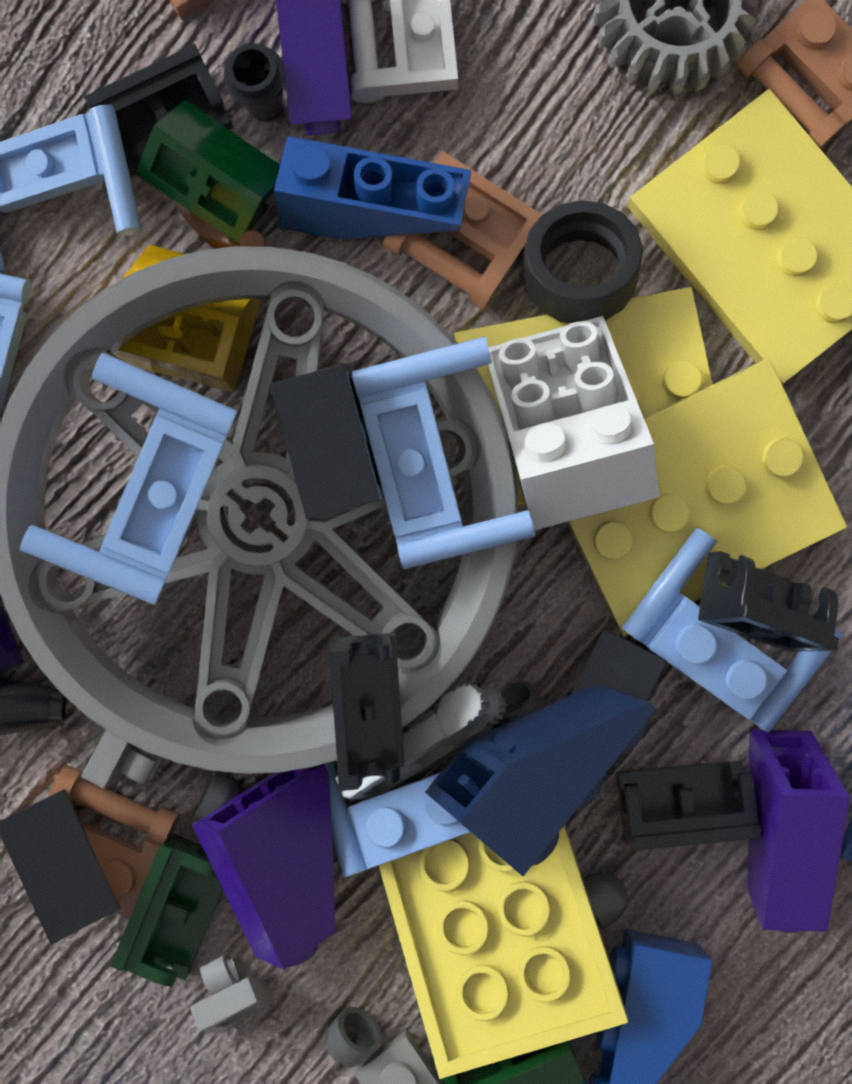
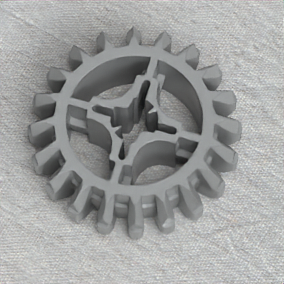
M597 0L598 4L595 6L593 13L594 26L600 28L597 37L599 48L612 49L609 56L610 69L627 64L629 66L626 75L628 84L637 80L640 75L649 78L647 85L651 94L657 91L661 82H668L669 88L675 97L678 93L682 92L686 81L698 93L700 89L705 88L710 77L719 81L727 74L731 64H735V62L741 59L747 48L745 45L746 41L750 40L756 28V19L753 15L758 8V0H711L718 16L719 31L717 33L708 24L711 17L704 8L707 0H643L641 6L646 11V15L639 24L633 16L629 0Z

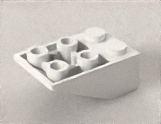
M603 316L574 322L564 327L488 347L492 364H488L503 424L507 432L527 510L530 512L534 530L660 497L654 443Z

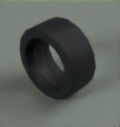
M580 200L559 204L544 213L528 232L524 251L523 276L529 297L543 313L564 323L585 321L603 316L606 321L625 308L636 291L643 254V246L638 229L624 213L605 203ZM582 240L596 242L609 249L618 259L619 266L617 274L603 284L582 287L569 285L555 278L547 269L546 259L548 253L561 244Z

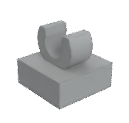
M105 730L81 777L103 789L120 781L122 775L138 783L145 784L148 779L153 780L164 758L146 752Z
M222 956L200 967L203 982L211 996L190 1006V1010L198 1032L219 1033L275 1003L266 980L250 977L243 979L236 960L232 958L226 961L225 956Z

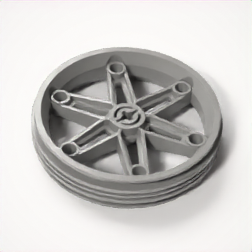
M234 246L185 254L166 259L134 272L104 289L85 303L47 339L24 371L9 399L0 422V594L21 641L38 667L60 693L87 717L120 739L146 752L176 763L211 771L249 774L298 770L337 760L333 704L291 715L248 717L283 586L354 636L392 633L395 628L405 623L416 624L422 628V640L417 647L406 652L397 650L402 728L431 707L456 682L475 657L489 633L506 594L514 564L517 541L463 554L450 594L432 625L335 529L342 524L385 506V498L376 502L306 519L288 451L286 458L268 452H253L270 391L269 384L272 383L278 356L297 360L295 376L317 371L323 310L362 327L383 341L402 358L458 344L427 311L404 293L377 277L341 261L309 252L277 247ZM270 299L234 439L232 441L226 437L224 447L219 456L223 463L213 471L193 518H197L198 529L207 548L177 556L165 582L166 584L209 572L197 696L194 708L154 691L120 668L92 640L72 608L121 596L126 593L86 578L87 584L84 593H68L61 588L57 581L58 566L20 551V545L31 524L46 530L45 489L51 454L62 423L76 397L137 457L140 455L148 433L131 415L142 403L155 413H158V407L121 391L108 402L103 403L95 398L91 393L89 382L95 364L102 353L119 359L113 353L131 338L170 316L192 308L229 300ZM300 302L312 311L314 323L306 334L299 337H290L278 329L276 315L284 304ZM477 368L427 380V387L447 418L445 421L437 422L438 430L449 431L458 441V456L453 463L448 465L450 477L464 471L468 506L467 526L518 513V488L515 464L507 432L495 401ZM253 478L265 479L283 487L292 499L295 519H288L289 507L287 500L278 488L268 483L259 482L250 485L246 483V480ZM231 489L243 499H249L255 504H258L264 498L271 500L274 505L270 516L276 522L275 526L284 532L286 536L282 535L273 526L269 527L262 522L254 528L248 526L244 520L249 511L243 505V501L231 492ZM224 506H227L229 510L227 519L229 522L230 529L228 528L226 518L224 515ZM106 534L81 545L99 552ZM314 540L383 606L372 619L295 565L307 553ZM267 543H271V544H272V545H267V546H261V545H264V544H267ZM232 569L246 574L264 575L240 666L222 663ZM217 690H228L239 697L242 707L231 715H221L215 713L210 708L207 696Z

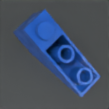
M287 136L274 188L280 228L335 239L457 231L461 227L471 170Z
M625 929L622 947H613L610 963L628 1015V1023L597 1032V1049L603 1051L599 1075L591 1073L587 1084H657L702 1024L712 966L711 957L695 942Z

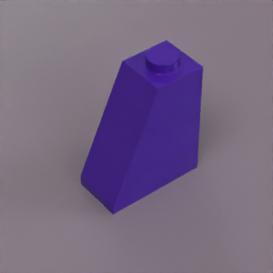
M276 0L290 125L304 123L306 136L340 133V120L353 118L342 0Z
M750 729L749 771L754 782L758 821L761 825L762 838L748 839V892L763 930H778L785 933H796L799 931L827 932L850 797L812 731L771 730L768 733L764 730Z
M325 764L272 773L192 824L255 957L285 970L287 967H294L309 960L317 952L318 944L336 932L330 778Z

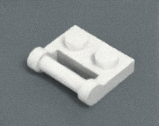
M342 0L349 7L355 73L350 77L351 98L354 101L373 103L382 100L386 96L458 90V72L450 0H389L396 67L378 69L372 4L376 0Z

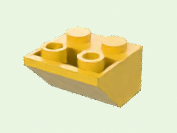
M148 245L123 278L166 259L185 254ZM261 299L229 300L183 311L148 327L127 341L113 354L135 367L235 393Z

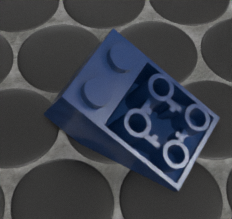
M595 684L466 741L427 788L425 793L524 877L532 865L540 864L553 852L559 840L558 832L574 812L583 809L596 798L603 784L602 777L617 758L630 752L641 741L646 731L645 723L657 708L648 701Z

